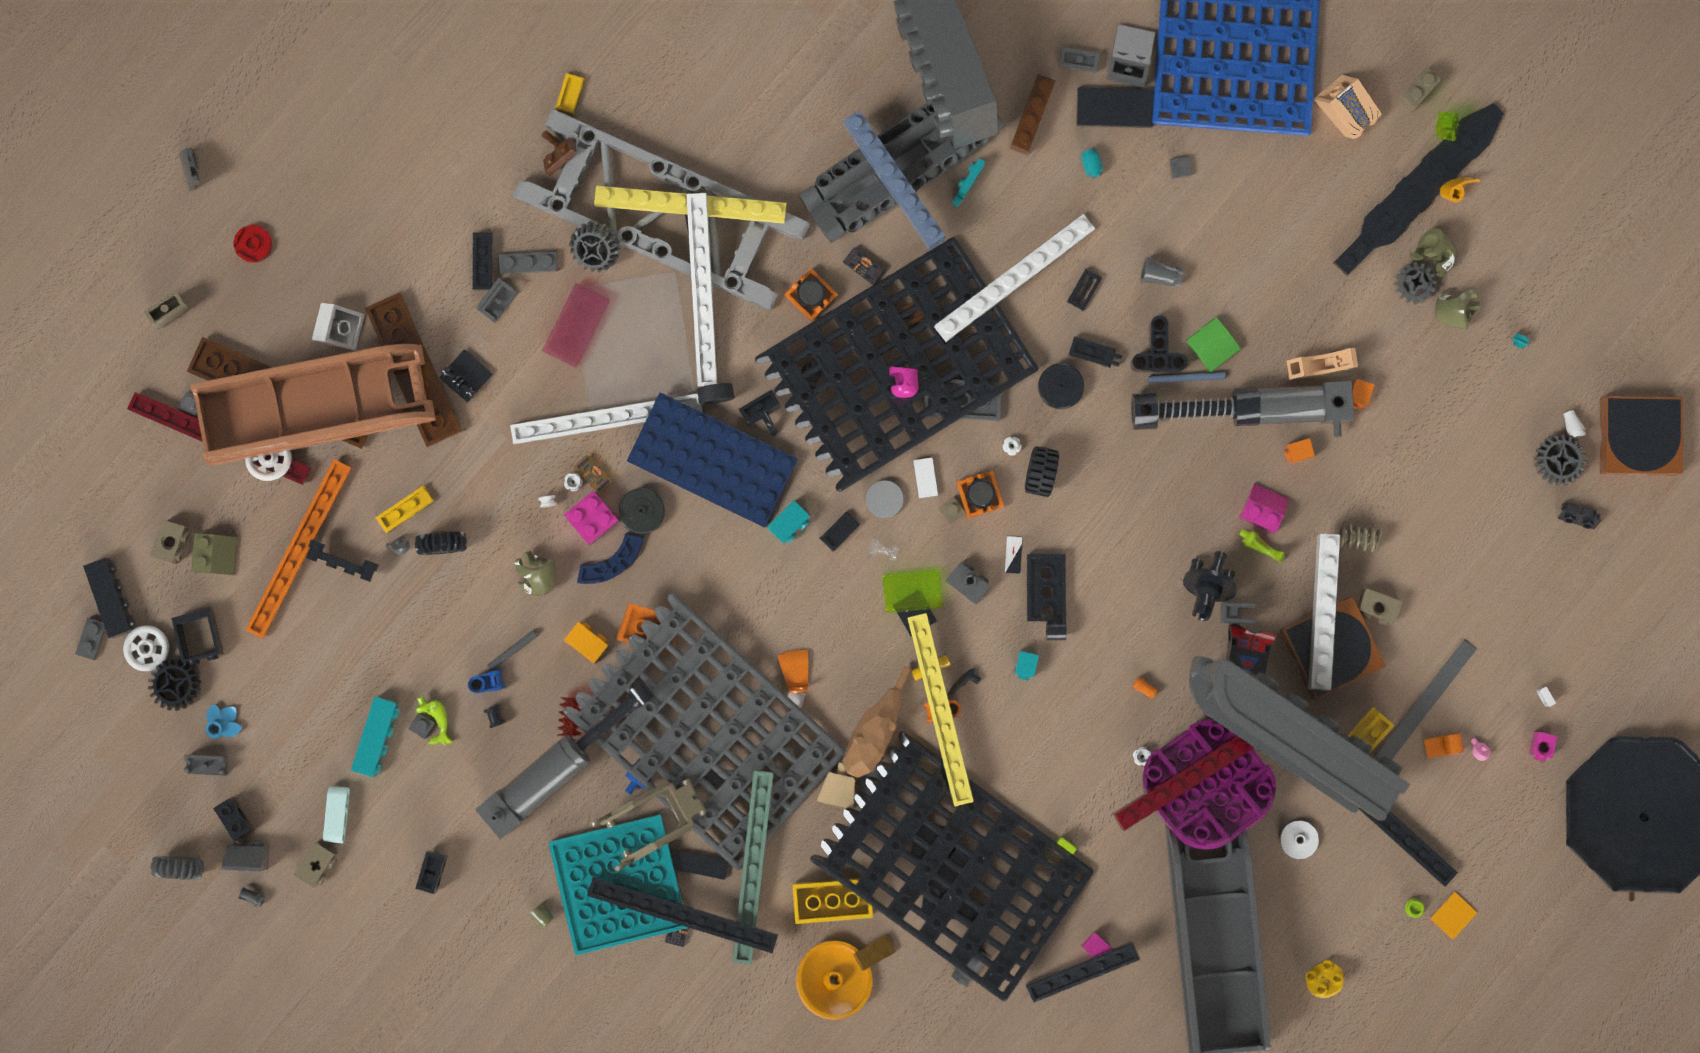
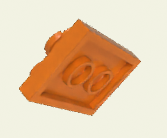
M628 602L616 639L629 643L628 639L631 635H637L646 639L647 636L642 629V623L648 620L657 625L660 624L655 615V610ZM678 634L670 641L674 646ZM666 648L661 651L662 653L672 655Z

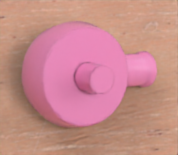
M1476 738L1472 739L1471 743L1474 745L1472 753L1474 757L1480 761L1488 759L1491 754L1490 748L1484 743H1479Z

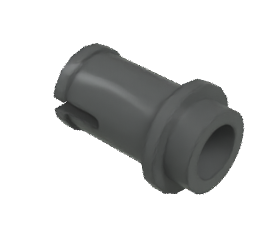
M243 887L238 899L254 904V907H261L265 896L262 893L258 894Z

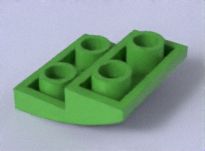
M1214 317L1186 339L1190 348L1200 358L1209 372L1215 370L1240 350L1236 341L1217 317Z

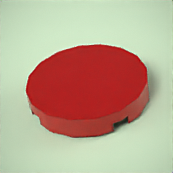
M253 224L239 229L234 237L233 245L236 254L241 259L249 263H257L266 259L271 253L272 238L264 228Z

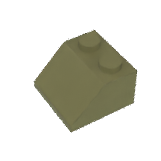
M195 533L191 572L235 575L238 537Z

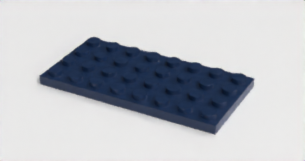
M659 392L629 454L627 462L765 528L798 458Z

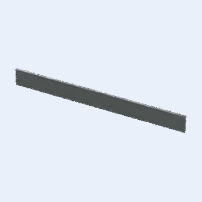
M1463 640L1377 752L1376 757L1381 759L1382 756H1385L1391 760L1394 758L1476 651L1474 647Z

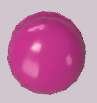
M889 368V375L894 376L896 380V386H891L893 395L899 398L914 396L919 386L918 369Z

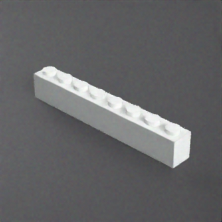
M1319 534L1317 536L1309 690H1331L1340 535Z

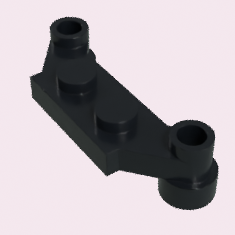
M312 539L309 542L308 547L310 548L306 555L307 559L315 562L318 559L326 561V566L334 569L340 566L345 568L343 572L353 576L356 572L361 574L360 579L371 582L374 572L378 570L379 564L364 560L363 565L360 566L323 552L325 544Z

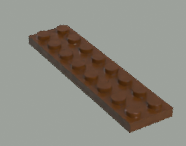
M399 292L366 307L365 310L381 346L396 344L422 345L425 364L421 366L427 400L433 401L436 416L435 421L417 425L426 447L461 433L462 429L401 293ZM409 368L394 371L393 373L407 404L414 403L415 399Z

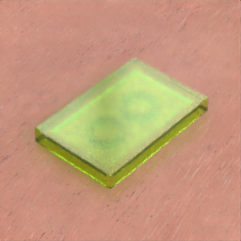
M940 570L882 575L886 614L943 608Z

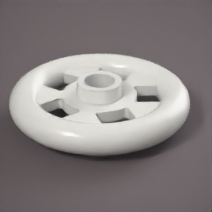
M291 451L269 454L271 459L268 461L265 460L267 455L245 459L247 469L254 477L260 480H276L288 471L292 460ZM278 456H284L283 464L277 463ZM259 460L262 466L256 468L253 462ZM274 467L275 472H266V468Z
M150 625L139 626L133 629L127 635L123 646L127 662L133 668L140 671H153L157 665L162 666V662L166 661L170 650L166 635L157 627ZM149 633L156 636L155 641L147 639ZM139 635L142 640L136 645L133 640ZM145 645L150 646V650L148 652H145L144 650ZM156 645L162 646L161 654H156ZM135 650L140 655L137 659L132 655V652ZM145 658H153L152 663L145 664Z

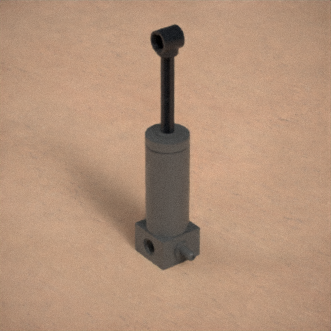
M640 681L628 692L625 701L578 741L569 734L564 735L509 784L491 795L475 810L497 837L502 839L524 822L532 811L590 763V758L585 749L634 707H642L655 695L643 681Z

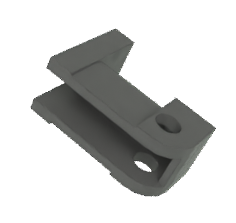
M1222 602L1220 623L1253 624L1255 619H1239L1238 609L1255 608V604Z

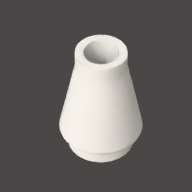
M1574 410L1563 414L1567 436H1571L1572 440L1586 435V429Z

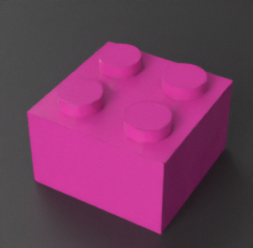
M594 490L564 514L566 519L589 546L619 522Z

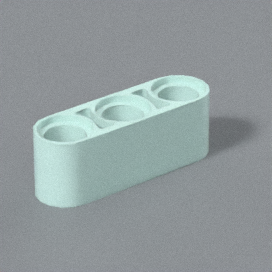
M329 786L323 832L324 842L344 843L350 795L349 787Z

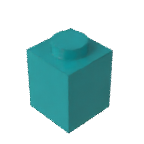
M1019 651L1014 674L1018 675V679L1028 681L1029 677L1034 678L1039 655Z

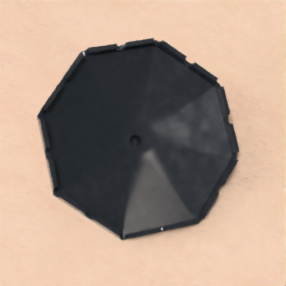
M1612 737L1566 780V846L1613 892L1680 894L1700 875V759L1682 740L1674 739V737Z

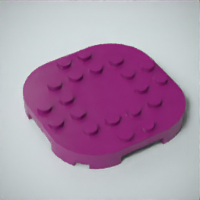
M1203 720L1192 724L1186 732L1161 749L1157 748L1149 756L1143 771L1142 784L1144 793L1229 740L1235 734L1212 720ZM1252 749L1156 812L1173 834L1183 843L1198 849L1218 848L1229 843L1268 814L1276 793L1275 776L1268 764L1265 765Z

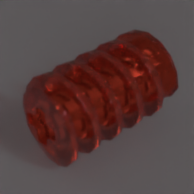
M560 697V699L565 700L564 703L559 704L560 707L565 708L569 706L578 711L581 710L578 707L579 704L576 698ZM563 710L559 711V714L564 716V718L558 719V722L563 723V725L557 729L563 731V733L557 736L569 734L572 737L581 735L582 732L576 730L579 727L563 713Z

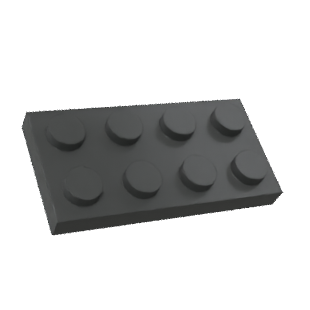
M951 379L944 383L949 393H952L965 385L963 380ZM988 382L992 389L1002 384V382ZM968 391L954 401L962 409L975 401L971 392ZM1001 394L960 419L1000 421ZM928 395L924 396V409L933 404ZM938 411L927 416L941 418Z

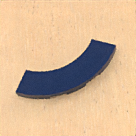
M625 533L621 546L609 559L592 565L580 564L577 583H602L620 575L638 556L643 545L644 536Z

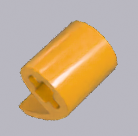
M1473 177L1453 179L1442 185L1440 195L1445 200L1460 202L1465 194L1462 185L1470 182H1480V180Z

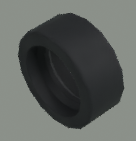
M719 383L697 388L699 404L702 405L722 403L734 399L732 383Z

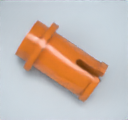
M1137 677L1132 685L1135 691H1140L1150 699H1153L1158 691L1157 688L1145 682L1143 677Z

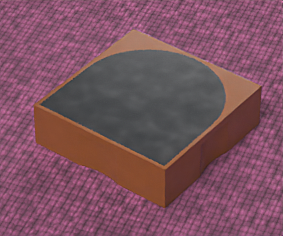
M1605 396L1600 398V427L1602 432L1600 475L1646 474L1678 476L1683 474V397Z
M1353 596L1336 603L1331 690L1308 689L1312 699H1318L1386 667ZM1312 616L1303 618L1280 629L1291 655L1299 665L1301 676L1307 688L1309 683Z

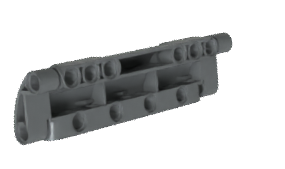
M927 103L877 136L915 192L987 143L988 137L956 149L950 136L940 138L937 128L922 138L923 135L936 127L934 122L936 114L933 105L928 106ZM997 114L999 131L1004 127V123ZM857 149L816 178L814 186L811 185L798 194L805 208L830 243H833L847 232L854 233L897 205L860 149ZM854 183L852 186H850L849 188H847L846 190H844L843 192H841L840 194H838L837 196L828 201V199H830L831 197H833L834 195H836L837 193H839L840 191Z

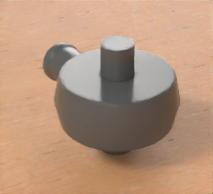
M398 537L392 543L386 544L387 549H392L398 555L404 554L410 547L409 541L404 537Z

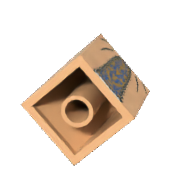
M1341 75L1314 98L1318 106L1342 134L1348 138L1354 139L1361 136L1363 130L1375 124L1382 115L1359 79Z

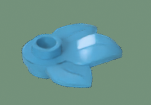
M213 704L207 710L206 718L208 723L205 730L210 738L217 739L222 736L230 738L241 731L242 727L235 723L237 717L236 707H226L220 711L218 706ZM215 725L219 727V731L217 733L213 731V727Z

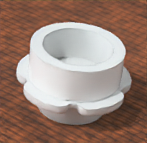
M1007 437L1004 440L1003 450L1009 455H1016L1017 452H1020L1022 445L1017 437Z
M569 473L565 476L564 486L566 489L575 492L579 490V487H582L583 480L578 473Z
M1139 747L1133 753L1134 762L1139 766H1145L1151 752L1146 747Z

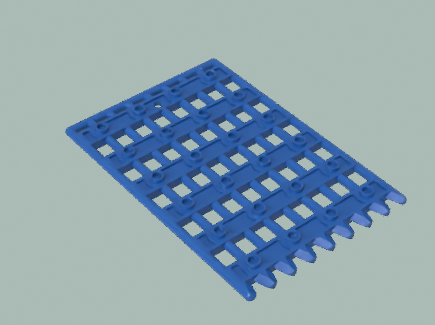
M1160 0L1153 124L1309 136L1312 130L1320 0ZM1168 1H1179L1178 18L1167 17ZM1187 2L1198 3L1197 19H1186ZM1206 3L1217 4L1216 21L1205 20ZM1225 5L1236 6L1235 22H1224ZM1244 6L1255 7L1254 24L1243 23ZM1262 8H1274L1273 25L1261 24ZM1281 9L1293 10L1292 27L1280 26ZM1300 10L1312 11L1311 28L1299 27ZM1165 38L1177 39L1176 55H1164ZM1184 39L1196 40L1195 57L1183 56ZM1203 41H1215L1214 58H1202ZM1222 42L1234 43L1232 60L1221 59ZM1241 43L1252 44L1251 61L1240 60ZM1260 45L1271 46L1270 63L1259 62ZM1279 46L1290 47L1289 64L1278 63ZM1298 48H1309L1308 65H1297ZM1163 75L1174 76L1173 93L1162 92ZM1182 77H1193L1192 94H1181ZM1201 78L1212 79L1211 96L1200 95ZM1220 79L1231 80L1230 97L1219 96ZM1239 81L1250 82L1249 99L1238 98ZM1258 82L1269 83L1268 100L1256 99ZM1276 84H1288L1287 101H1275ZM1295 85L1307 86L1306 103L1294 102ZM1234 104L1237 109L1231 111L1230 105ZM1160 112H1161V113H1172V117H1171V118H1163V117H1160ZM1179 114L1191 115L1190 119H1179ZM1198 115L1210 116L1209 121L1198 120ZM1217 117H1227L1228 122H1217ZM1236 118L1247 119V124L1236 123ZM1255 120H1266V125H1257ZM1274 121L1285 122V127L1274 126ZM1293 122L1304 123V128L1293 127Z

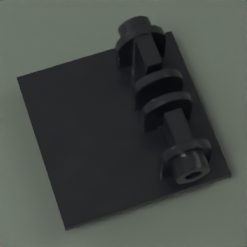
M463 350L448 368L445 367L442 370V375L439 379L468 403L493 374L467 351Z

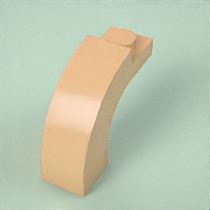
M1355 348L1324 355L1299 357L1286 361L1289 379L1328 375L1358 367Z

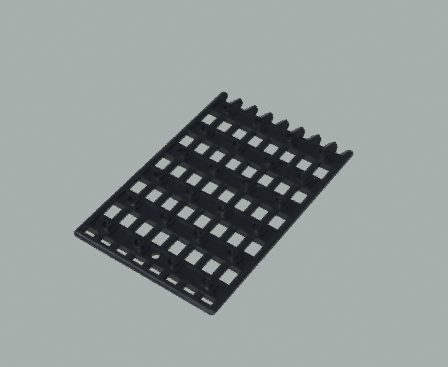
M951 237L755 357V361L758 364L772 362L771 366L765 371L766 379L782 378V381L775 387V394L778 396L792 394V397L785 404V410L788 412L802 410V413L795 420L796 427L812 426V429L805 436L806 443L815 444L822 442L821 447L815 453L816 459L820 461L829 458L833 459L825 470L826 475L829 477L843 475L836 484L838 492L855 484L1038 371L1037 364L998 303L972 322L977 333L964 341H961L958 334H956L946 342L934 328L948 314L955 311L987 287L955 237ZM951 246L954 248L955 252L958 255L955 258H953V256L948 250V248ZM931 259L936 269L921 278L915 268ZM961 262L968 270V272H966L965 274L958 266V264ZM941 275L947 285L931 294L926 283ZM973 278L978 286L975 290L968 281ZM899 279L904 289L888 297L883 288ZM951 291L957 301L941 309L936 300ZM909 295L914 305L899 313L893 304ZM867 299L872 308L856 317L851 307ZM919 310L924 321L909 329L904 319ZM991 310H993L996 316L998 317V320H996L995 322L988 313ZM877 315L882 324L866 333L861 323ZM834 318L839 328L824 337L818 327ZM1003 326L1009 334L1005 338L999 330V327ZM929 327L934 337L919 345L914 335ZM887 331L892 340L876 349L871 339ZM844 334L850 344L834 353L828 343ZM801 338L807 348L791 357L785 347ZM982 339L987 349L972 357L966 348ZM1011 342H1014L1019 351L1017 353H1014L1009 345ZM939 343L945 352L929 361L924 351ZM897 347L902 356L886 365L881 355ZM854 350L860 360L844 369L838 359ZM812 354L817 364L801 373L796 363ZM992 355L997 365L982 374L977 363ZM1024 358L1029 368L1024 369L1019 360ZM950 359L955 368L939 377L934 367ZM907 362L910 368L918 369V381L922 389L918 390L912 397L899 398L894 396L891 391V386H896V380L894 376L889 375V368L899 367ZM864 366L870 376L854 385L848 375ZM822 370L827 380L811 389L806 379ZM1002 371L1007 381L992 389L987 379ZM960 375L965 385L949 393L944 383ZM874 382L880 392L864 401L859 391ZM832 386L837 396L821 405L816 395ZM970 391L975 401L960 409L954 400ZM928 395L933 404L917 413L912 403ZM885 399L890 408L874 417L869 407ZM842 402L847 412L831 421L826 411ZM938 411L943 420L927 429L922 419ZM895 415L900 424L884 433L879 423ZM852 418L858 428L842 437L836 427ZM905 430L910 441L894 449L889 440ZM862 434L868 444L852 453L847 443ZM873 451L878 460L862 470L857 459Z
M902 731L898 737L906 748L902 749L896 746L888 748L887 752L895 763L878 762L876 767L883 776V780L875 777H868L865 783L873 794L868 795L862 792L855 794V801L861 807V811L850 807L846 808L843 814L850 823V826L835 823L832 830L839 841L824 839L821 842V847L828 857L814 854L810 860L998 999L1005 1002L1085 887L1094 870L969 778L974 802L959 805L955 812L951 813L938 803L944 794L953 799L943 759ZM923 756H926L939 766L934 775H931L918 765ZM912 771L928 781L922 791L907 781ZM902 786L917 796L912 806L896 796ZM986 801L1001 811L996 821L980 810ZM890 802H893L906 812L900 822L885 811ZM933 809L948 819L943 829L927 819ZM975 816L991 827L985 836L969 826ZM880 817L895 827L890 837L874 827ZM922 824L938 835L932 845L916 834ZM1017 824L1033 834L1027 844L1012 834ZM964 832L980 842L974 852L959 842ZM868 833L884 843L878 853L863 843ZM1007 839L1022 850L1016 859L1001 849ZM911 840L927 851L921 860L905 850ZM1048 847H1051L1064 857L1059 866H1056L1043 856ZM858 848L873 859L867 869L851 858ZM953 848H956L969 858L963 868L947 857ZM996 855L1011 865L1005 875L990 864ZM900 856L916 866L910 876L894 865ZM1038 862L1053 872L1048 882L1032 872ZM943 863L958 873L952 883L937 873ZM846 864L862 874L856 884L841 874ZM1081 869L1085 873L1078 882L1074 878ZM985 870L1000 880L995 890L979 880ZM889 871L905 882L899 892L883 881ZM1027 878L1043 888L1037 898L1021 887ZM931 879L947 889L941 899L926 889ZM1071 885L1074 889L1067 897L1064 895V892ZM974 886L989 896L984 906L968 896ZM878 887L894 898L888 907L872 897ZM921 894L936 905L930 915L915 904ZM1016 894H1019L1032 904L1026 914L1010 903ZM1058 901H1061L1063 905L1056 913L1053 909ZM963 902L979 912L973 922L957 911ZM1006 909L1021 919L1015 929L1000 919ZM910 910L925 921L920 930H917L903 920ZM1049 916L1053 920L1051 921L1049 926L1045 928L1042 925ZM952 918L968 928L962 938L946 927ZM1029 919L1035 921L1034 926L1028 924ZM995 925L1010 935L1004 945L989 935ZM1039 932L1042 936L1040 937L1038 942L1034 944L1031 941L1036 935V933ZM941 933L957 944L951 954L935 943ZM984 940L1000 951L993 961L978 950ZM1028 948L1031 952L1024 960L1021 958V955ZM973 956L989 967L982 977L967 966ZM1017 964L1020 968L1013 976L1010 974V971ZM1004 980H1007L1009 984L1002 992L999 988Z

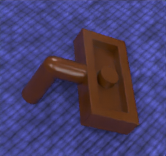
M545 130L542 133V137L555 146V150L549 153L543 160L545 173L551 176L577 153L575 141L570 137L565 142H561Z

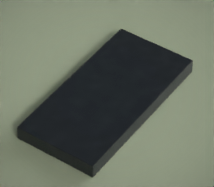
M1078 87L1077 126L1153 128L1154 89Z

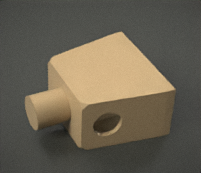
M839 762L836 773L828 772L818 796V802L844 808H853L855 778L848 776L843 763Z

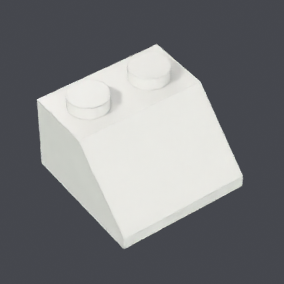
M321 303L312 340L356 351L365 314L335 304Z

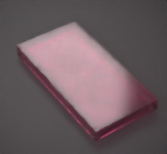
M575 283L542 352L577 368L606 311L610 299Z

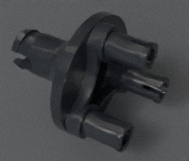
M1222 551L1215 552L1213 563L1209 569L1202 568L1204 565L1202 560L1192 559L1190 570L1185 573L1183 578L1184 587L1196 596L1192 615L1195 617L1199 613L1198 620L1208 621L1210 619L1215 602L1228 601L1236 595L1237 586L1233 581L1235 572L1223 569L1227 554L1223 552L1222 557H1220Z

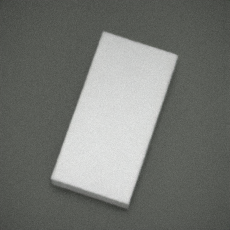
M933 459L913 460L919 499L938 496Z

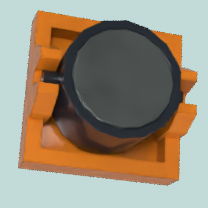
M810 268L792 285L784 296L812 322L838 294Z
M993 471L956 482L967 519L1004 508Z

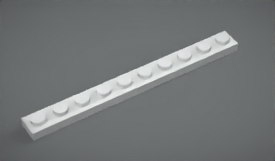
M707 193L687 194L697 382L698 386L718 384Z
M1084 214L937 323L934 328L947 342L1095 230L1094 226Z
M698 394L673 398L703 413L702 405L699 404ZM655 401L510 425L513 444L645 423Z

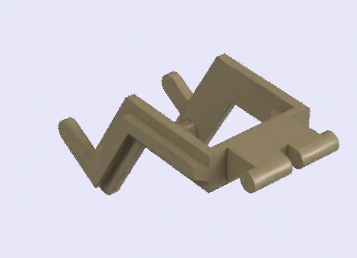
M689 778L683 781L684 786L675 790L672 783L665 782L590 823L591 826L601 823L602 826L606 824L608 828L617 825L615 821L617 817L657 795L667 799L679 821L676 830L634 853L631 848L622 852L624 858L620 860L622 864L614 868L616 871L691 831L694 825L691 816L698 812L700 816L707 813L700 798L693 800L692 796L697 792Z

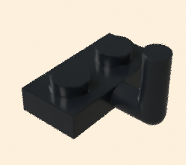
M772 390L739 408L748 426L763 419L770 434L773 436L777 435L778 431L769 414L781 408V405Z

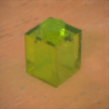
M1439 111L1435 128L1436 137L1456 141L1459 127L1458 113Z

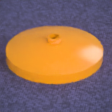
M826 941L812 947L799 962L796 971L797 992L803 1004L815 1015L831 1020L843 1019L858 1012L867 1002L872 990V972L870 967L861 971L853 953L859 950L854 946L842 941ZM830 978L834 980L833 984L830 983Z

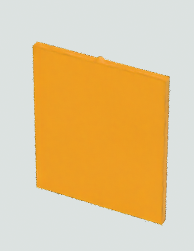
M1454 892L1430 919L1453 940L1474 918L1477 912L1467 901L1465 902Z

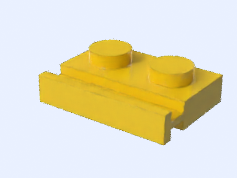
M1372 707L1347 736L1351 737L1354 735L1372 746V751L1395 725L1378 712L1376 708Z

